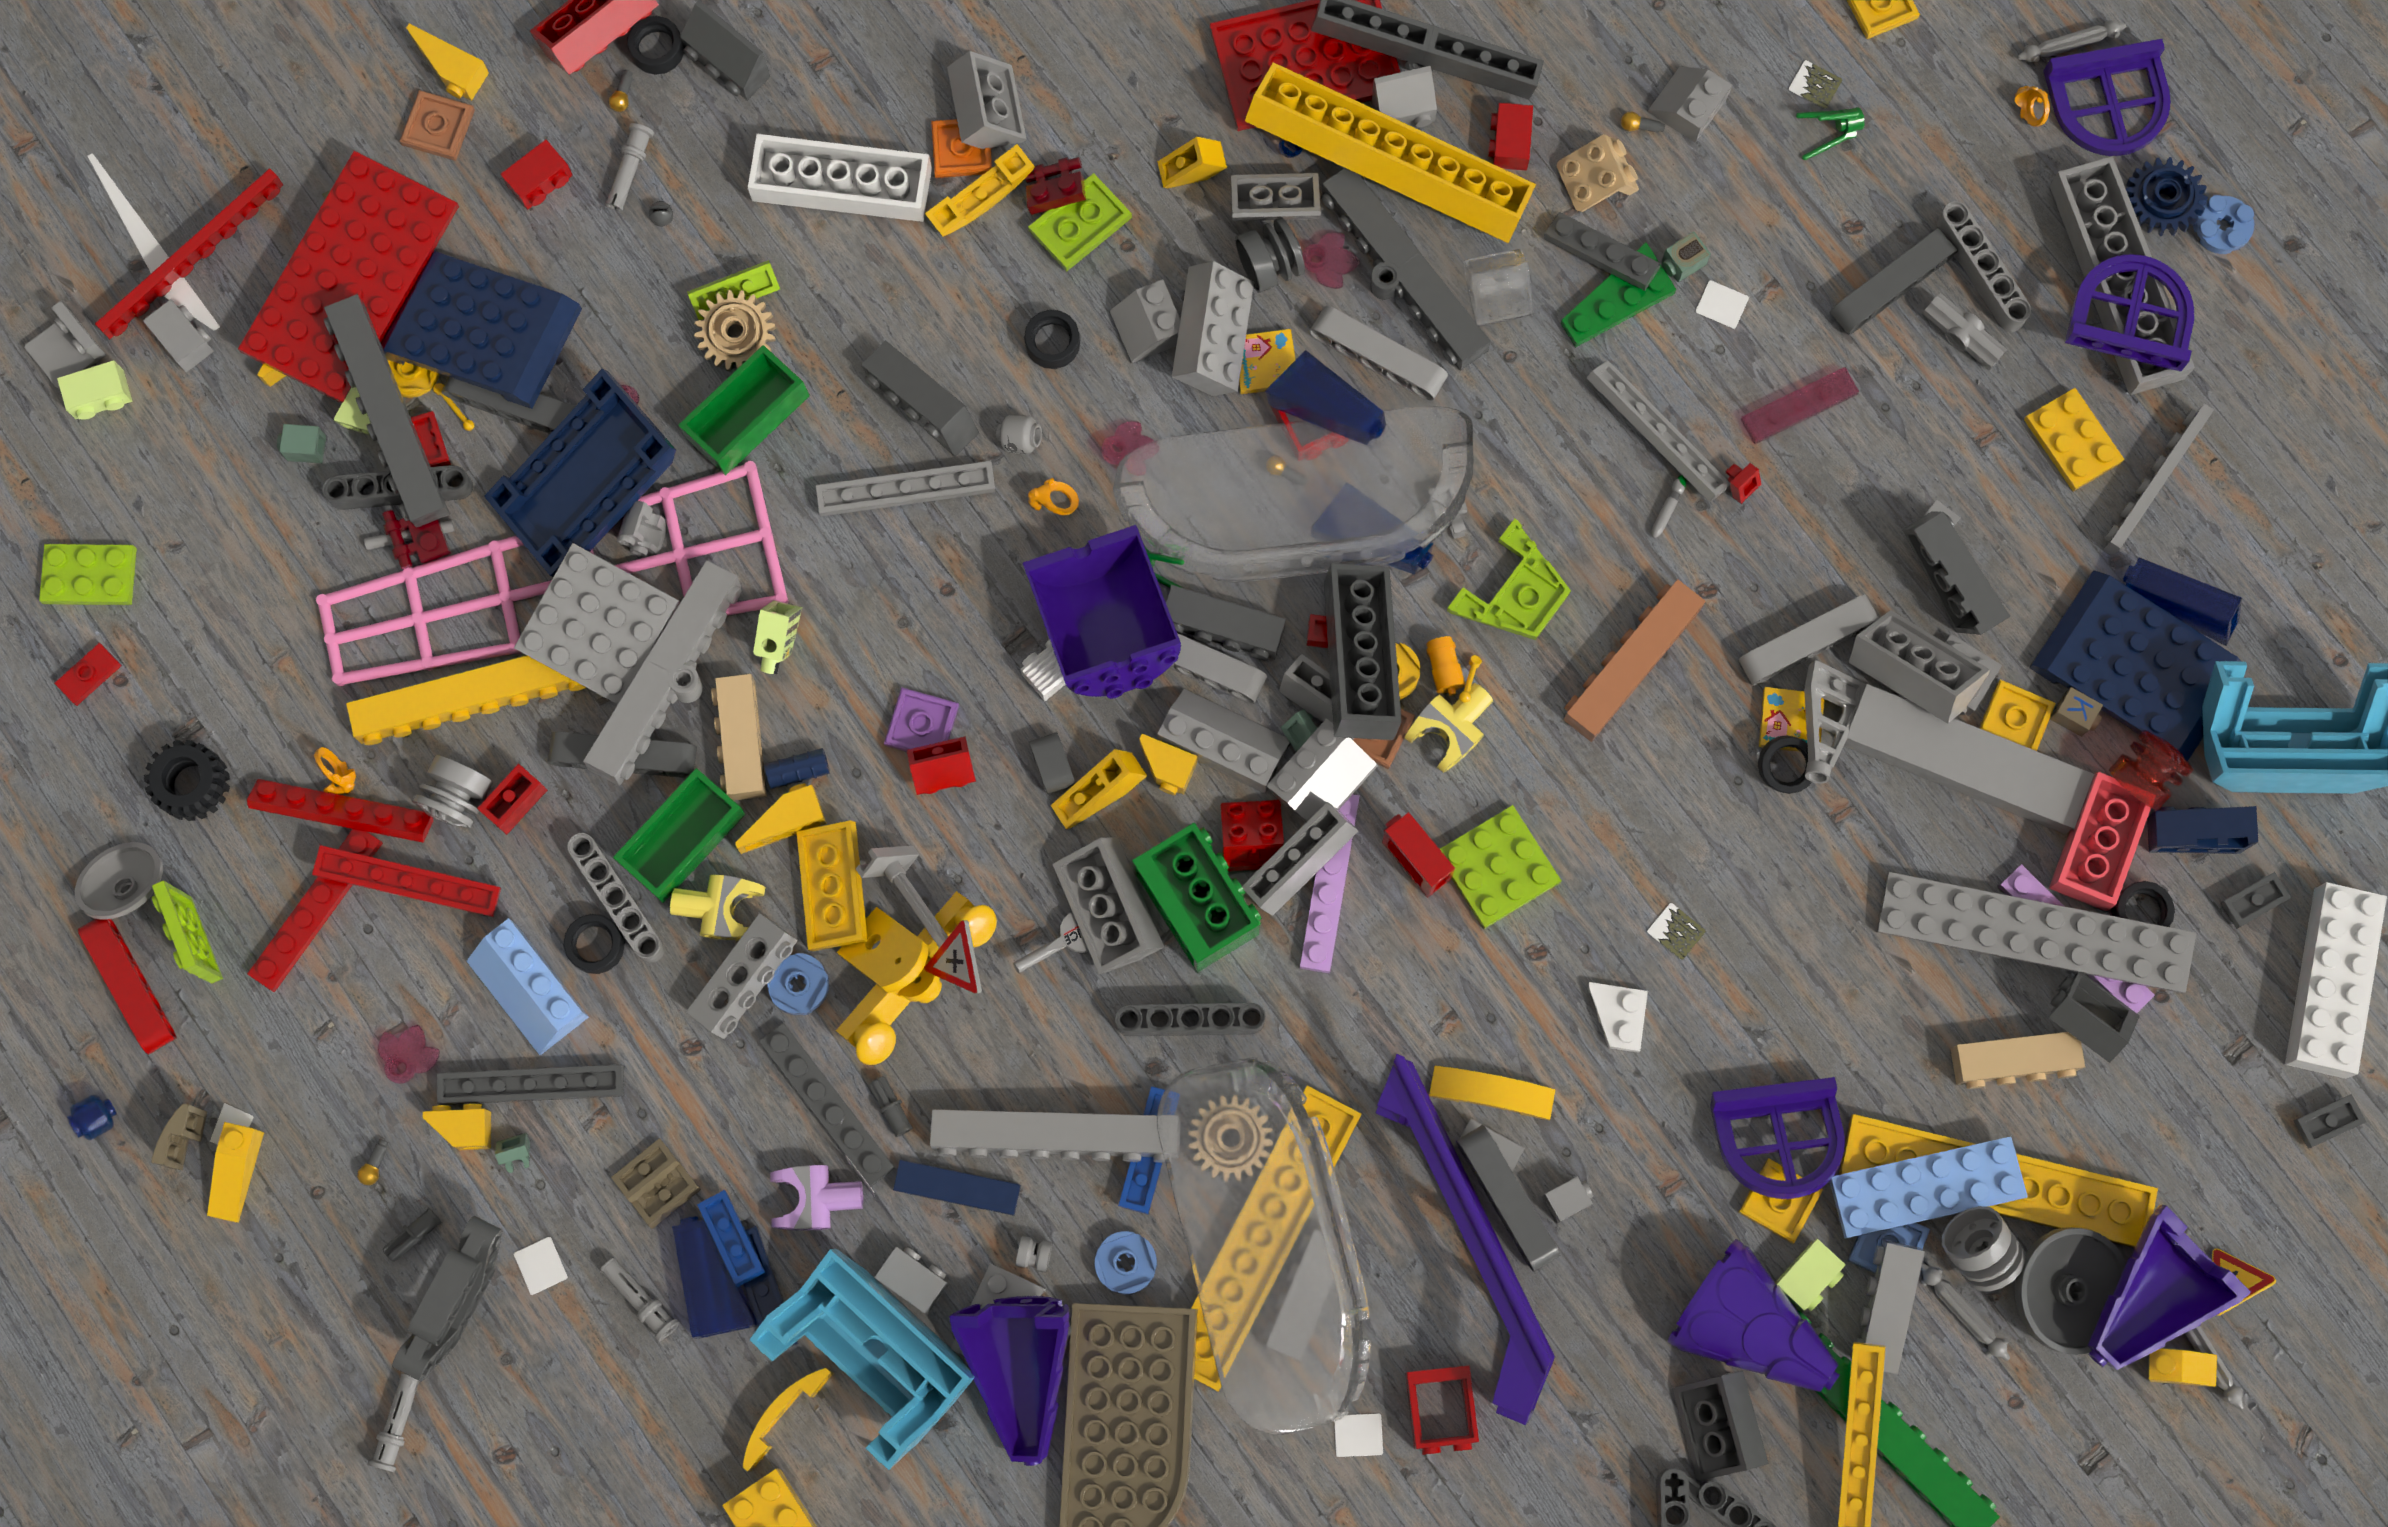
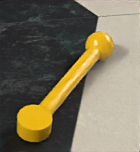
M442 383L435 384L433 387L434 392L437 395H441L463 422V428L466 431L473 430L474 422L465 417L452 399L442 394L444 385Z
M1473 655L1469 660L1471 667L1464 691L1459 694L1460 701L1464 703L1469 702L1471 699L1469 692L1475 671L1482 663L1481 658Z

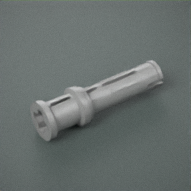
M637 123L629 125V137L626 145L621 147L623 158L608 199L605 202V206L612 210L617 207L616 210L622 212L624 209L623 207L639 163L646 159L645 150L649 139L654 137L653 130Z
M615 1257L601 1267L600 1272L636 1309L638 1320L641 1323L645 1322L653 1330L658 1342L667 1338L678 1327L680 1322L677 1319H672L661 1307L662 1302L656 1298L651 1299L617 1262Z
M403 1373L400 1375L401 1378L384 1430L377 1434L378 1444L373 1459L369 1460L367 1464L391 1472L396 1471L394 1464L398 1451L405 1443L402 1434L420 1382Z

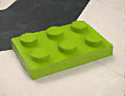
M1095 173L1084 181L1086 200L1048 210L1028 226L1029 232L1066 272L1132 218V213Z
M44 544L39 601L42 604L132 605L137 548L134 545Z

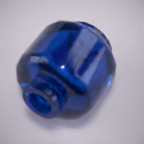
M93 1094L70 1107V1115L66 1118L78 1139L83 1136L86 1140H93L113 1128L114 1121L112 1117L117 1115V1112L109 1099L102 1101L98 1095Z

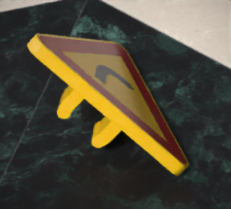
M2218 1248L2212 1251V1261L2216 1265L2230 1270L2251 1291L2239 1304L2276 1283V1278L2273 1275ZM2237 1304V1305H2235V1306H2233V1307H2231V1308H2229V1309H2227V1310H2225V1311L2219 1313L2217 1316H2220V1315L2226 1313L2227 1311L2233 1309L2234 1307L2238 1306L2239 1304Z

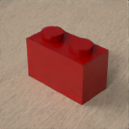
M1499 103L1497 113H1491L1490 130L1495 131V140H1489L1488 157H1493L1494 165L1503 169L1527 171L1530 160L1533 105Z
M547 139L500 174L506 186L527 210L532 206L541 204L546 199V195L554 189L563 187L569 181V178L573 176L568 164Z
M966 736L907 750L909 766L917 795L924 793L933 794L942 789L963 787L968 783L976 782Z
M518 763L477 809L507 835L548 790Z

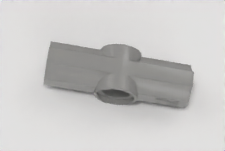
M1941 293L1935 297L1922 313L1945 332L1947 341L1954 348L1960 351L1966 350L1988 370L2007 351L2003 345L1984 330V324L1977 316L1970 312L1964 313Z

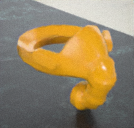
M2036 86L2019 88L2015 94V103L2021 108L2020 118L2025 119L2028 124L2035 127L2045 124L2050 112L2047 92ZM2035 100L2044 104V112L2040 119H2037L2034 115L2033 105Z
M1054 478L1045 481L1044 485L1034 488L1028 493V503L1036 511H1039L1043 505L1053 513L1069 515L1079 505V498L1075 490L1066 483L1054 481ZM1060 491L1069 498L1070 507L1062 509L1054 505L1050 498L1051 492Z
M324 747L317 749L314 754L315 762L321 772L332 781L323 791L338 795L351 793L355 786V770L348 769L347 763L341 762L329 749ZM321 757L325 758L332 765L335 774L324 766Z

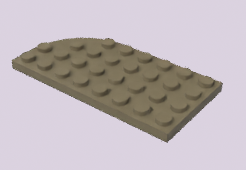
M1072 1303L1060 1527H1168L1175 1518L1186 1494L1190 1471L1198 1309Z

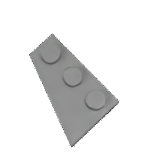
M990 1263L971 1305L980 1304L982 1309L987 1304H994L993 1300L1016 1296H1042L1047 1289ZM955 1338L951 1349L963 1355Z

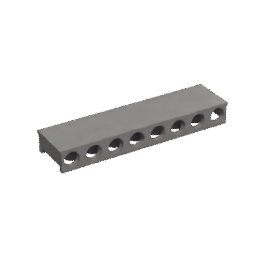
M1866 684L1849 729L1850 734L1844 744L1845 747L2063 834L2075 829L2095 775L1955 718L1947 724L1915 703L1869 684Z

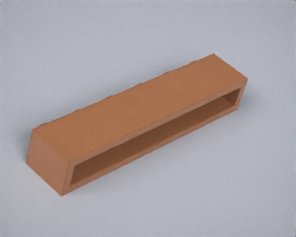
M1677 579L1672 587L1669 584L1664 586L1656 597L1660 600L1654 608L1648 606L1638 618L1641 622L1635 631L1630 628L1619 641L1623 646L1617 653L1611 650L1601 663L1604 669L1599 675L1593 672L1583 684V687L1586 689L1580 697L1574 695L1564 707L1567 711L1564 721L1590 742L1595 739L1703 608L1706 601Z

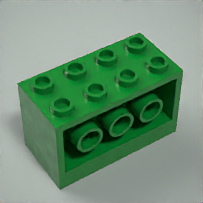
M1194 822L1133 859L1132 865L1134 874L1198 973L1258 936L1261 925L1260 920L1262 918L1253 904H1246L1243 895L1245 891L1237 878L1231 880L1227 870L1229 866L1222 854L1219 852L1215 855L1211 845L1213 841L1204 827L1199 829ZM1180 867H1190V871L1186 873L1180 872ZM1196 892H1206V897L1197 898ZM1221 917L1223 918V923H1212V918Z

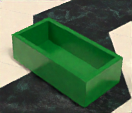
M763 345L678 426L685 438L726 476L793 413L810 394L804 382Z
M696 768L613 858L658 900L664 903L671 896L674 888H678L746 814L736 802Z

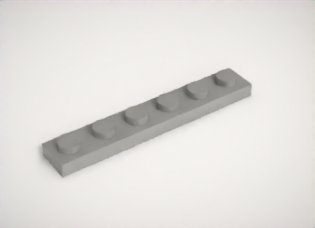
M1606 361L1588 375L1587 379L1709 502L1726 491L1730 486V482L1609 361Z
M2204 403L2197 411L2192 409L2182 422L2186 426L2181 434L2176 432L2166 446L2171 449L2166 457L2163 455L2159 456L2151 468L2155 472L2150 480L2145 478L2135 491L2139 495L2135 503L2128 502L2120 514L2124 518L2120 525L2114 524L2104 537L2108 541L2103 549L2104 552L2113 557L2120 550L2214 411L2213 408Z
M991 461L816 485L820 517L996 492Z

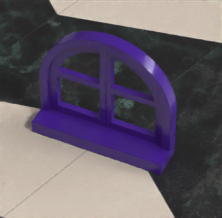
M2163 39L2056 57L2049 60L2043 72L2053 110L2060 127L2074 143L2096 154L2121 156L2139 151L2156 138L2167 121L2171 103L2170 91L2160 58L2165 50ZM2146 69L2153 97L2118 103L2111 75ZM2099 77L2106 105L2072 111L2064 84ZM2154 104L2149 123L2140 132L2128 137L2120 110ZM2109 112L2116 139H2107L2092 134L2076 118Z
M2134 254L2120 255L2107 259L2094 267L2080 284L2075 295L2065 343L2181 372L2190 362L2192 353L2191 350H2188L2194 324L2192 296L2182 278L2172 268L2159 260ZM2129 271L2136 272L2131 299L2095 291L2096 287L2111 275ZM2147 275L2157 279L2167 288L2174 299L2177 311L2142 303ZM2091 298L2129 307L2123 334L2086 325ZM2140 310L2177 319L2172 346L2134 337Z
M1835 1077L1712 1093L1710 1109L1720 1153L1728 1170L1741 1184L1767 1197L1794 1199L1818 1191L1834 1177L1841 1164L1845 1147L1844 1130L1835 1097L1837 1092ZM1821 1109L1827 1138L1788 1143L1782 1114ZM1770 1115L1776 1144L1737 1149L1730 1120ZM1828 1146L1827 1155L1822 1164L1811 1174L1797 1179L1790 1151ZM1778 1152L1785 1181L1774 1180L1760 1175L1745 1163L1742 1156Z

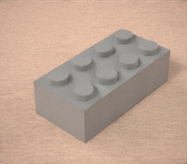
M1214 261L1188 268L1172 371L1173 378L1211 396L1238 392L1254 281Z

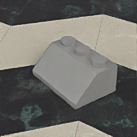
M968 51L947 67L962 143L985 149L1022 143L1027 140L1012 65Z
M1318 173L1231 175L1232 221H1274L1281 217L1284 220L1320 218Z
M1326 718L1267 784V788L1277 800L1306 823L1327 802L1339 810L1378 765L1351 738L1334 737L1333 723Z

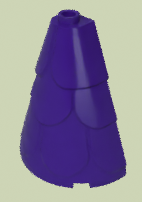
M2159 1205L2149 1217L2131 1257L2128 1258L2115 1291L2113 1295L2108 1296L2088 1343L2091 1352L2088 1355L2101 1367L2107 1364L2118 1370L2165 1347L2166 1342L2201 1326L2202 1322L2239 1304L2251 1293L2230 1270L2216 1265L2184 1233L2188 1227L2166 1205Z
M1735 1239L1725 1251L1726 1255L1724 1258L1717 1261L1676 1323L1679 1326L1675 1331H1672L1667 1342L1680 1351L1721 1361L1728 1366L1764 1374L1767 1379L1821 1392L1824 1387L1830 1390L1840 1374L1835 1372L1839 1364L1808 1320L1802 1319L1779 1285L1775 1284L1750 1248L1740 1240Z
M1016 1296L993 1300L994 1304H987L982 1309L980 1304H974L958 1310L949 1316L951 1330L972 1374L975 1376L973 1380L988 1408L987 1414L1011 1462H1024L1026 1466L1042 1463V1460L1048 1455L1059 1406L1056 1399L1064 1368L1062 1363L1070 1327L1069 1306L1067 1304L1062 1306V1300L1052 1297Z

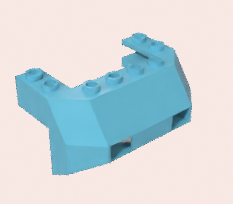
M2215 661L2202 706L2204 756L2213 783L2231 792L2354 794L2388 786V663H2368L2353 708L2248 707L2254 684L2252 678H2244L2247 668L2246 662Z
M830 1249L802 1288L767 1315L749 1339L763 1354L773 1361L805 1335L840 1370L844 1371L864 1392L871 1396L892 1418L878 1432L880 1435L868 1444L865 1449L888 1470L922 1440L975 1378L961 1358L867 1270L837 1249Z

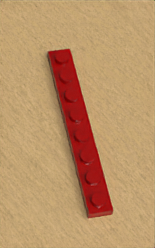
M269 168L100 318L95 325L109 340L113 336L121 335L127 329L128 323L132 319L145 314L150 308V303L157 297L165 296L177 279L189 275L194 268L193 265L201 258L209 257L214 252L215 246L222 239L230 238L237 231V226L241 222L254 217L259 211L258 207L266 200L274 199L283 186L279 177Z

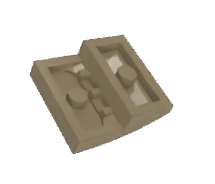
M182 1104L164 1127L154 1149L151 1163L170 1169L183 1170L189 1140L198 1142L202 1140L207 1111L188 1104Z
M660 1138L611 1177L626 1199L632 1203L651 1229L701 1190Z

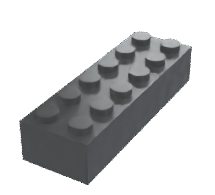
M1331 563L1324 580L1334 737L1394 740L1402 721L1390 567Z

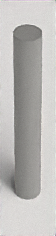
M453 520L440 522L444 533L455 531ZM409 529L401 532L404 542L413 540ZM386 534L364 539L367 550L393 545L390 536Z

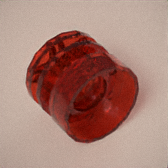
M2143 730L2138 738L2145 746L2135 741L2130 745L2138 758L2134 759L2122 754L2110 767L2109 772L2137 799L2149 807L2159 810L2172 796L2165 781L2181 786L2184 781L2177 772L2189 777L2194 769L2184 759L2182 753L2172 744L2147 730Z

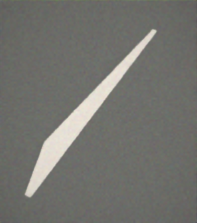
M93 153L88 155L91 164L150 273H152L169 258ZM185 278L177 279L172 284L171 290L164 297L168 300L171 299L178 307L184 305L194 318L213 331L220 328Z

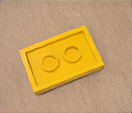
M2076 388L2037 409L2024 419L2073 492L2120 465L2125 460Z

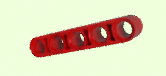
M93 919L78 928L81 940L141 1048L149 1055L177 1039L174 1029L112 919Z

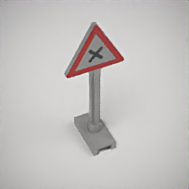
M915 847L871 848L868 853L872 861L869 864L858 865L856 871L861 878L887 876L889 881L897 886L938 945V950L926 964L924 970L972 993H981L982 989L969 922L967 920L960 921L952 933L947 936L906 877V871L919 856Z

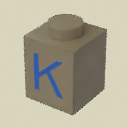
M2070 687L2062 695L2050 720L2082 737L2089 730L2094 731L2099 725L2102 716L2098 713L2103 704Z

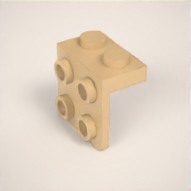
M1603 134L1557 162V169L1577 211L1584 212L1618 191L1630 196L1639 190L1636 183L1638 176L1634 168L1628 165L1624 157L1627 154L1626 149L1619 139L1616 140Z

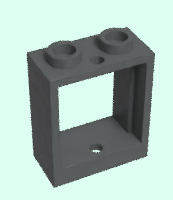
M2078 972L2072 979L2067 976L2056 991L2058 993L2050 1003L2053 1009L2049 1018L2110 1063L2129 1043L2140 1015L2085 974Z

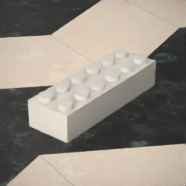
M757 134L748 190L754 202L923 222L932 167L929 154Z
M2328 882L2314 889L2285 1065L2344 1079L2359 1073L2387 896Z

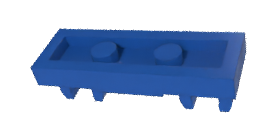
M723 1190L697 1204L734 1284L739 1287L765 1273L728 1193Z

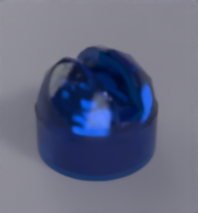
M1281 139L1279 142V151L1284 157L1294 158L1303 150L1302 147ZM1284 143L1291 149L1295 150V152L1293 153L1287 147H1285Z

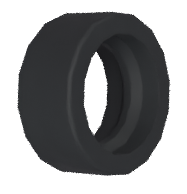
M649 16L639 20L630 29L627 38L629 53L635 65L646 73L654 75L665 74L676 68L684 54L682 50L684 47L680 38L681 34L677 26L667 18ZM654 32L667 33L672 39L673 46L666 55L651 59L641 54L639 44L645 36Z
M1059 310L1039 312L1030 319L1025 328L1024 341L1028 356L1034 363L1043 368L1057 369L1068 365L1075 359L1080 348V333L1076 322L1070 315ZM1050 324L1064 327L1070 337L1067 348L1063 352L1054 355L1041 352L1035 343L1038 330Z
M1786 735L1776 737L1766 743L1758 759L1759 774L1765 784L1778 792L1787 794L1801 792L1810 786L1812 782L1805 777L1808 763L1807 742L1800 738ZM1783 747L1796 748L1805 758L1806 766L1804 773L1800 778L1792 782L1780 781L1771 772V758L1777 750Z
M2148 881L2135 882L2123 889L2116 906L2112 907L2111 910L2112 916L2128 919L2125 911L2126 903L2135 894L2142 893L2154 898L2159 905L2161 914L2156 925L2170 927L2175 914L2173 899L2166 889L2157 883Z
M588 914L579 917L570 924L564 936L563 946L567 958L575 967L586 973L600 974L611 970L619 963L624 953L625 941L623 934L612 920L603 915ZM593 926L607 930L612 940L609 954L596 962L583 959L576 947L580 933L586 928Z

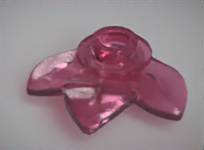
M1328 233L1320 239L1318 244L1309 245L1302 253L1305 268L1315 273L1319 283L1334 289L1342 288V275L1352 272L1360 263V260L1353 253L1342 248L1345 241V235L1342 233ZM1313 256H1319L1321 258V261L1319 263H1314L1311 261V258Z
M1136 421L1126 422L1118 426L1114 436L1106 438L1103 442L1101 452L1108 463L1117 464L1124 474L1131 477H1142L1145 475L1143 462L1153 458L1158 453L1159 446L1153 439L1141 435V423ZM1112 446L1119 447L1121 452L1114 451Z
M419 1025L410 1027L399 1038L384 1032L378 1045L379 1055L386 1062L384 1071L387 1078L398 1084L410 1081L415 1074L428 1072L436 1064L440 1054L439 1049L426 1047L425 1034ZM404 1063L406 1070L402 1074H398L396 1072L397 1066Z

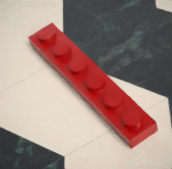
M257 779L247 798V805L250 809L424 843L433 823V817L427 815L424 811Z
M352 829L338 849L373 857L383 842L366 831ZM317 877L247 975L275 992L352 885Z
M322 845L319 846L312 875L493 918L501 892V887Z

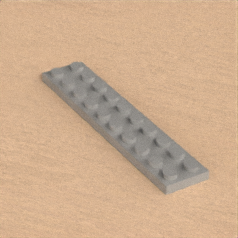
M1888 872L1877 928L1878 933L2073 972H2081L2083 974L2183 994L2186 993L2196 939V932Z

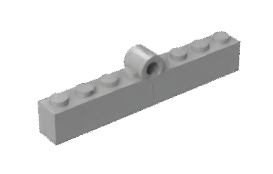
M706 560L583 760L588 771L620 787L623 780H628L635 768L634 762L639 754H644L648 749L651 741L650 736L654 729H659L666 717L665 711L670 703L674 704L677 700L683 703H691L701 696L703 687L695 670L696 660L701 653L704 654L708 650L713 632L716 628L722 627L727 616V609L731 603L735 604L741 595L742 589L737 575ZM686 681L690 682L687 686H681Z

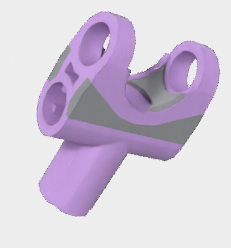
M827 1165L797 1166L770 1173V1182H786L787 1185H793L799 1193V1203L796 1209L789 1214L783 1215V1217L772 1218V1228L798 1231L830 1229V1211L863 1209L862 1181L829 1183V1168Z

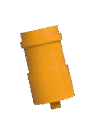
M1451 636L1432 639L1426 643V653L1430 658L1436 692L1449 693L1450 696L1455 695L1456 690L1466 685L1461 665L1458 663L1455 642H1453Z

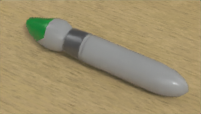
M1680 475L1673 482L1672 491L1669 493L1652 527L1651 534L1653 538L1658 537L1663 532L1679 501L1680 495L1685 490L1687 479L1683 475Z

